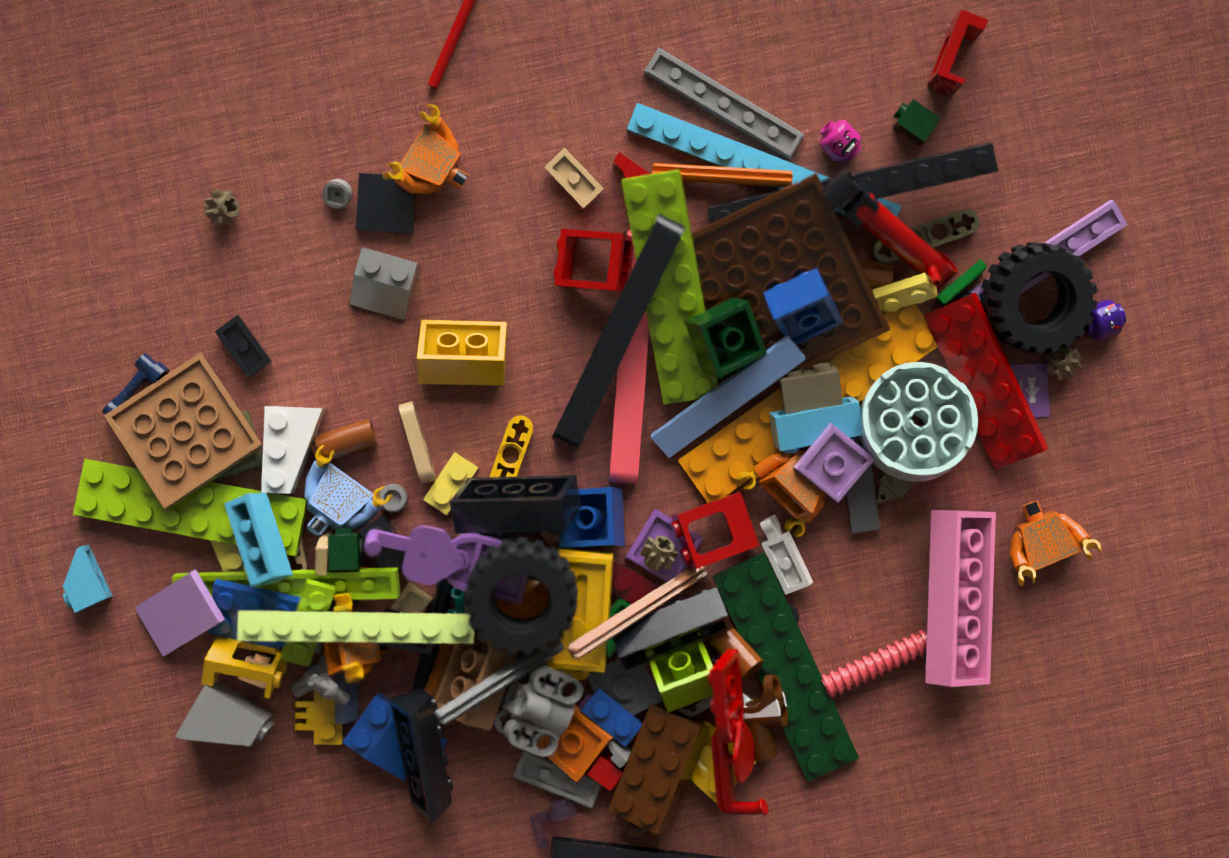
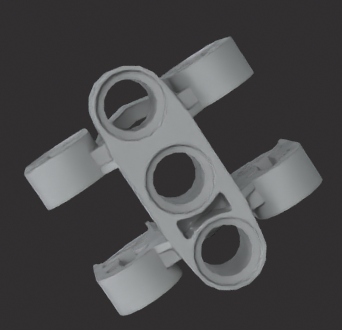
M546 661L507 686L497 716L493 722V727L504 734L506 739L515 747L541 757L550 756L557 749L558 739L571 721L575 703L579 701L583 693L582 685L575 678L564 673L563 669H554L547 666ZM547 677L555 682V684H548ZM574 683V692L570 696H562L566 684ZM501 716H509L511 718L508 722L501 723L499 721ZM522 730H523L525 733H527L528 736L523 735V734H522ZM541 736H549L550 742L548 746L544 749H538L536 745L537 740Z

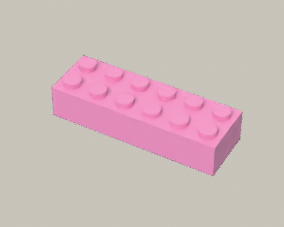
M931 510L925 683L949 687L990 684L996 512Z

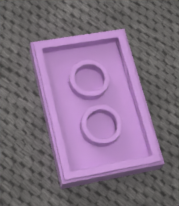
M196 570L188 573L135 607L136 612L163 657L225 620Z

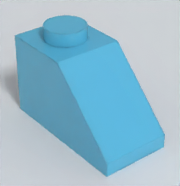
M90 545L81 546L76 549L63 584L65 591L63 593L64 601L70 609L73 608L75 613L113 596Z

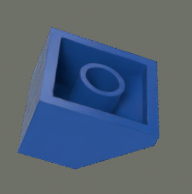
M817 268L804 272L798 277L783 284H778L764 292L777 326L784 337L788 335L796 345L844 324Z
M614 487L579 489L581 508L567 531L559 534V548L625 546L623 489Z

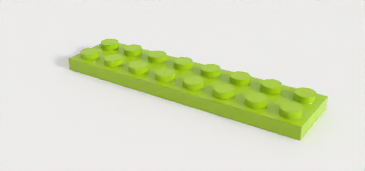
M680 169L622 179L636 261L659 214L686 227L647 306L646 314L663 404L700 399L718 386L719 383L718 378L702 373L684 322L704 312L705 305Z
M84 459L73 515L237 545L225 503L248 493H261V491L209 482L169 510H165L138 468ZM267 493L287 555L298 556L308 502L306 499Z

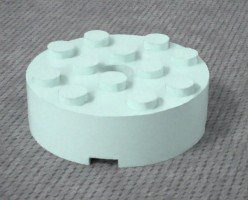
M905 363L886 371L869 389L860 406L862 435L859 436L863 449L875 459L873 463L880 470L892 477L905 481H928L944 475L967 454L977 433L978 415L970 391L963 382L961 383L948 373L947 369L931 363ZM912 416L919 417L923 421L924 426L921 428L916 426L911 420Z

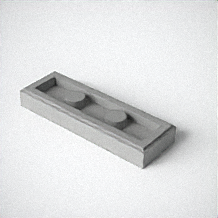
M525 750L522 752L513 775L516 779L591 809L601 788V784L585 774L581 781L576 783L551 760Z

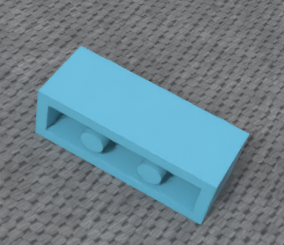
M850 396L842 398L843 405L790 414H786L784 409L769 412L774 446L786 454L796 453L800 451V447L812 445L830 422L854 441L856 436L862 435L859 401Z
M248 493L225 503L250 586L270 585L292 576L293 573L267 493Z

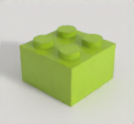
M703 641L649 662L668 712L713 696V689L708 684V673L713 666Z

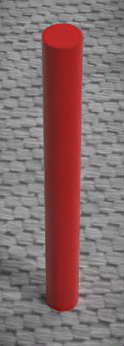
M463 0L429 78L428 86L438 89L476 0Z

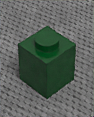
M912 99L908 105L903 102L893 116L897 119L893 127L921 146L941 118Z
M353 528L335 529V534L328 535L329 570H354L362 567L360 533H353Z

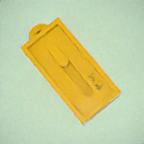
M557 548L559 551L558 556L560 558L565 557L570 563V570L575 573L578 600L573 624L569 631L564 632L561 639L564 650L547 660V666L554 669H563L564 673L576 680H583L587 678L590 671L605 673L608 641L579 660L570 656L568 646L610 619L614 552Z

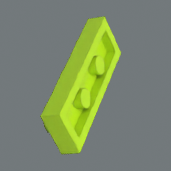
M306 578L295 612H328L335 593V586ZM285 641L281 652V660L309 667L317 642Z

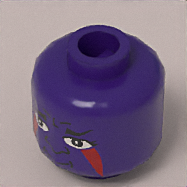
M1112 300L1098 302L1097 309H1092L1090 316L1094 317L1091 325L1086 324L1083 330L1086 332L1085 334H1089L1090 337L1098 341L1118 335L1122 332L1123 326L1126 323L1125 312L1121 305L1116 304Z

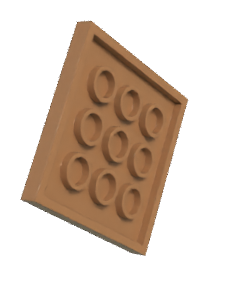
M201 352L104 415L165 510H169L263 447L262 442Z

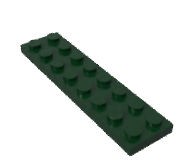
M760 552L713 574L712 577L738 633L764 661L763 666L757 671L762 685L765 675L775 674L781 683L788 709V723L786 727L782 728L806 780L809 782L859 759L837 708L822 682V676L765 553Z

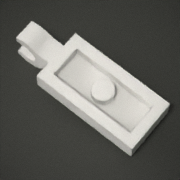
M776 515L765 518L764 521L760 522V525L768 540L761 544L785 595L811 585L813 580L790 531L781 533L780 522Z

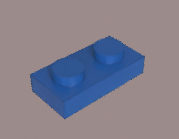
M600 687L581 708L584 714L625 747L643 724Z

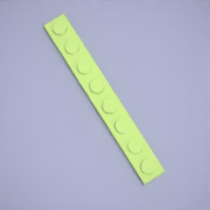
M238 611L237 641L474 643V629L472 630L469 624L470 616L468 614Z

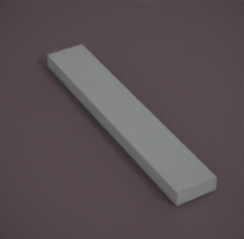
M659 47L644 70V74L789 160L805 135Z

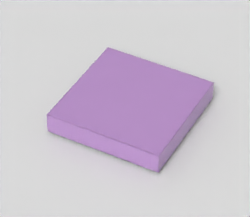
M830 422L796 463L794 468L839 503L875 459Z

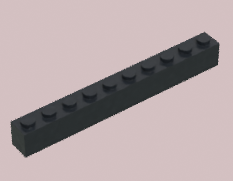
M989 141L851 174L859 182L867 186L875 194L876 199L995 173L999 172L993 143ZM835 177L820 180L823 187L827 186ZM782 189L709 205L707 211L710 224Z

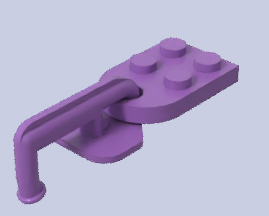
M430 526L416 527L411 532L410 537L372 529L367 533L364 550L370 556L379 554L382 546L405 551L402 570L406 578L426 585H433L446 578L455 588L465 591L470 572L473 570L478 558L484 556L486 550L491 546H501V541L504 540L477 533L462 534L451 540L445 530ZM517 573L501 579L495 587L494 598L521 604L529 574Z

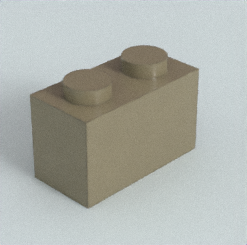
M818 363L813 365V369L807 370L795 367L779 378L782 406L786 414L843 405L839 372L835 365L830 366V363Z

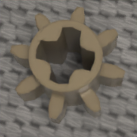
M211 191L212 198L204 199V214L211 219V224H232L231 217L239 216V201L232 196V191Z
M1059 347L1058 353L1045 356L1048 362L1046 366L1050 375L1055 374L1059 381L1074 378L1077 371L1082 369L1079 362L1081 356L1077 349L1072 351L1070 347L1067 349Z
M657 536L655 540L648 537L640 552V555L644 557L645 565L654 571H660L663 567L669 570L678 554L674 550L673 542L665 536Z

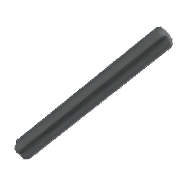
M560 640L558 643L551 642L550 649L541 652L537 648L534 649V655L521 656L435 712L437 719L443 726H446L563 651L562 641Z

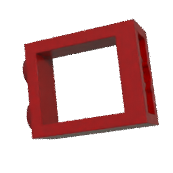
M561 229L560 237L557 240V264L553 270L554 286L574 290L621 293L631 273L634 249L632 236L616 232ZM577 239L611 241L607 283L572 280Z

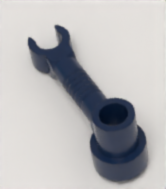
M146 353L141 355L134 365L139 371L119 395L104 407L102 412L107 414L130 399L145 380L153 384L167 375L170 370L161 362L157 363Z

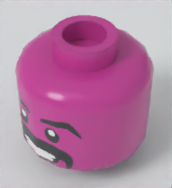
M839 120L835 123L829 121L820 130L822 137L819 146L835 162L843 160L849 162L858 154L862 147L860 145V134L846 120Z

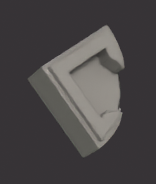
M613 737L606 748L609 747L613 754L611 760L621 768L627 762L632 749L627 745L626 747Z

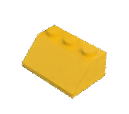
M421 320L417 354L418 384L504 386L507 322Z

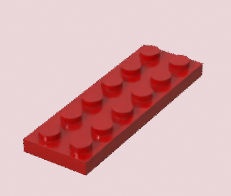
M977 293L970 294L924 315L950 374L965 384L974 399L978 415L977 432L995 470L1046 451L1048 446Z

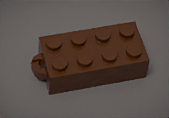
M650 704L608 808V812L623 818V828L627 833L634 837L646 836L650 832L656 835L669 834L711 727L676 711L668 712L663 705Z

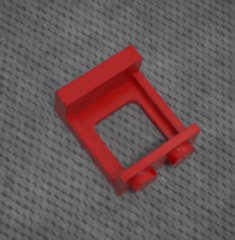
M961 9L951 21L928 81V85L933 86L935 92L942 95L954 94L964 85L966 79L950 73L962 39L965 38L974 42L985 30L989 19Z
M735 492L682 513L671 515L673 522L670 523L672 532L676 539H680L683 549H680L681 558L686 566L689 565L690 569H698L760 546L741 492ZM717 512L723 513L732 542L729 545L702 555L698 554L688 529L689 523Z

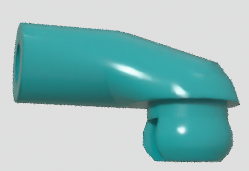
M454 587L451 591V596L455 609L449 610L447 614H466L464 606L466 597H464L465 591Z

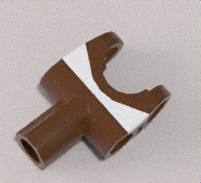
M775 674L765 675L762 698H752L743 691L744 722L753 734L756 761H764L777 756L778 752L773 728L786 727L788 723L785 695L781 683Z

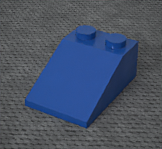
M379 691L342 743L368 761L406 782L389 697ZM445 737L440 739L442 748H444V746L449 741Z

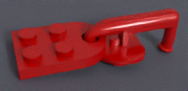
M727 649L708 673V684L713 689L711 712L715 715L717 727L711 739L717 805L719 810L726 814L767 815L769 809L766 800L763 798L756 802L735 801L732 765H734L736 782L744 783L753 770L755 750L753 734L744 722L739 650ZM728 744H735L733 754H729Z

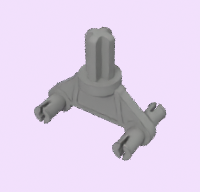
M325 652L317 665H312L306 669L304 676L291 685L294 696L298 698L313 690L318 691L327 700L332 698L343 706L350 700L349 694L338 689V684L334 682L335 675L328 676Z

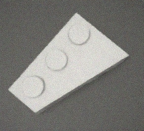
M265 406L261 493L291 494L296 492L312 448L311 443L315 442L314 436L317 435L327 409Z

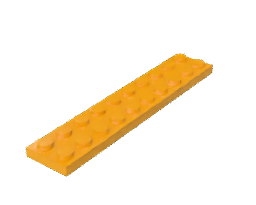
M915 304L884 314L890 331L820 362L830 363V366L835 365L837 368L842 398L852 396L860 402L864 399L872 385L886 371L901 364L917 362L938 347L924 316ZM780 388L677 460L707 503L727 496L750 479V476H745L742 480L737 481L739 473L743 471L751 473L754 471L753 467L772 454L782 452L773 444L769 412L783 410Z

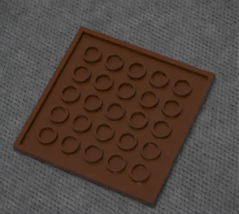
M817 173L692 232L705 311L731 298L749 301L766 350L784 338V335L773 319L764 292L778 284L788 282L804 272L817 268L844 324L797 345L806 360L796 366L802 370L890 331L887 320L835 210L822 191L824 187ZM742 367L722 376L723 381H725L731 375L736 373Z

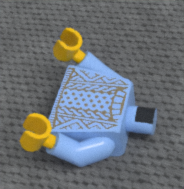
M324 445L320 446L315 453L317 460L313 462L307 474L304 494L308 502L307 510L314 515L307 528L319 537L328 526L335 530L337 528L355 529L368 524L380 511L381 505L389 503L393 499L392 494L386 500L381 499L380 492L385 488L384 486L377 488L371 493L331 463L326 466V463L330 462L334 457L335 452L332 450L329 458H324L321 455V449Z

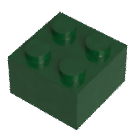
M731 298L684 321L703 374L720 378L767 354L750 303L747 300Z

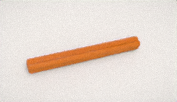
M655 163L652 166V174L680 169L683 182L785 188L793 184V173L784 170Z

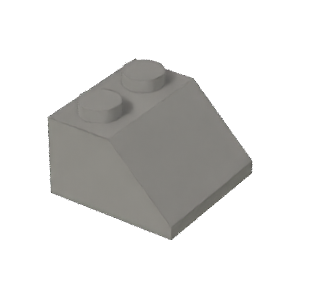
M362 247L354 273L350 305L405 320L420 265L409 260Z

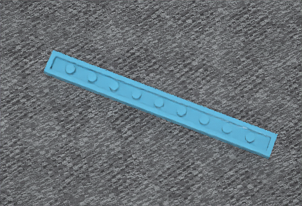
M639 103L636 104L627 127V131L717 167L791 171L793 173V184L816 173ZM817 173L820 180L829 178ZM771 187V188H774V189H776V190H779V189H784L785 187ZM883 198L877 199L898 217L901 205ZM834 209L835 213L845 216L843 210Z

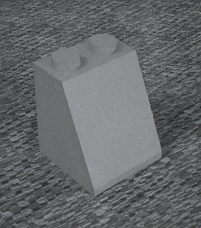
M216 679L213 686H204L175 736L184 740L251 746L257 740L261 742L264 737H267L274 725V722L270 721L274 713Z

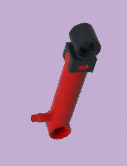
M844 169L822 189L828 201L838 210H843L845 216L858 227L862 225L918 274L926 273L930 282L937 287V291L958 273L957 267L943 252H937L890 212L876 199L875 194L862 182H859L848 170Z

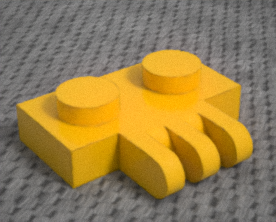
M314 691V700L295 701V707H306V712H295V719H306V723H295L294 730H314V745L343 744L344 724L335 723L334 699L327 700L318 691Z

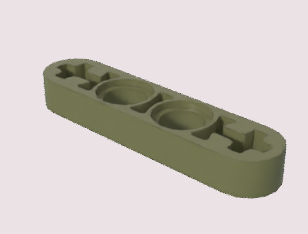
M966 209L910 229L934 248L969 236L978 229L980 222L979 217L974 211ZM962 215L966 219L971 218L972 224L969 225V230H966L965 227L957 228L954 230L957 235L953 236L952 226L948 220L952 219L953 225L962 220ZM940 224L945 227L946 237L943 240L933 238L931 229L934 225ZM880 240L873 245L872 256L876 261L891 263L901 259L893 251L889 253V258L887 259L885 255H879L878 250L882 248Z

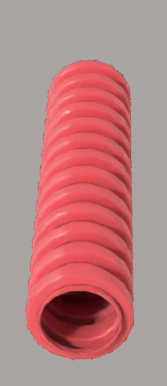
M919 630L917 635L912 633L910 638L904 637L900 643L895 641L893 646L886 645V649L882 650L880 648L876 654L871 652L867 658L862 656L861 661L856 659L852 665L847 663L845 668H837V672L830 671L828 676L825 674L821 675L829 697L831 696L833 699L835 694L839 693L841 695L845 689L850 691L854 685L859 687V683L863 682L865 684L869 678L874 680L878 674L883 676V672L887 671L889 673L893 667L898 669L902 663L907 665L908 660L915 661L917 656L920 658L924 657V653L927 650L926 633Z

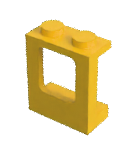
M217 635L204 660L201 684L213 686L219 673L266 683L264 697L270 699L274 688H280L283 674H286L289 662L281 660V649L237 641L236 639ZM237 648L275 655V658L270 666L236 660L233 659Z

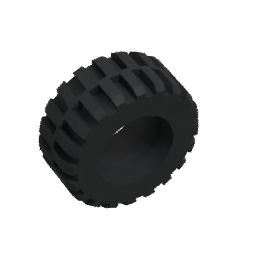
M1027 242L1026 246L1019 244L1011 248V254L1007 252L1002 253L998 257L1000 263L998 265L992 264L988 269V272L991 273L989 280L984 279L982 287L986 288L985 295H980V302L986 306L984 311L999 339L1019 350L1036 355H1042L1044 352L1048 354L1058 353L1059 347L1067 349L1074 344L1073 338L1081 339L1086 333L1083 328L1086 324L1091 325L1094 319L1090 315L1092 309H1097L1098 303L1097 300L1093 299V294L1098 293L1097 284L1090 282L1094 275L1090 268L1084 267L1085 261L1080 256L1073 255V252L1066 248L1038 242ZM1043 271L1048 272L1055 278L1058 286L1057 304L1053 312L1045 320L1036 324H1028L1020 314V292L1024 284L1032 276Z
M518 538V542L514 543L507 539L501 541V546L499 547L491 546L486 550V554L480 556L475 562L465 590V612L470 616L469 624L472 630L478 629V637L483 642L490 640L492 642L491 648L500 651L501 647L508 649L507 654L516 656L517 651H524L525 656L534 655V649L539 648L541 652L550 649L551 642L558 643L563 638L564 632L569 631L577 610V579L574 571L570 570L568 560L565 557L560 558L558 556L559 551L551 546L548 549L544 547L543 541L537 539L535 543L527 542V538ZM523 573L532 575L542 581L549 591L548 606L541 614L533 618H513L505 614L494 600V590L497 583L504 577L512 574Z

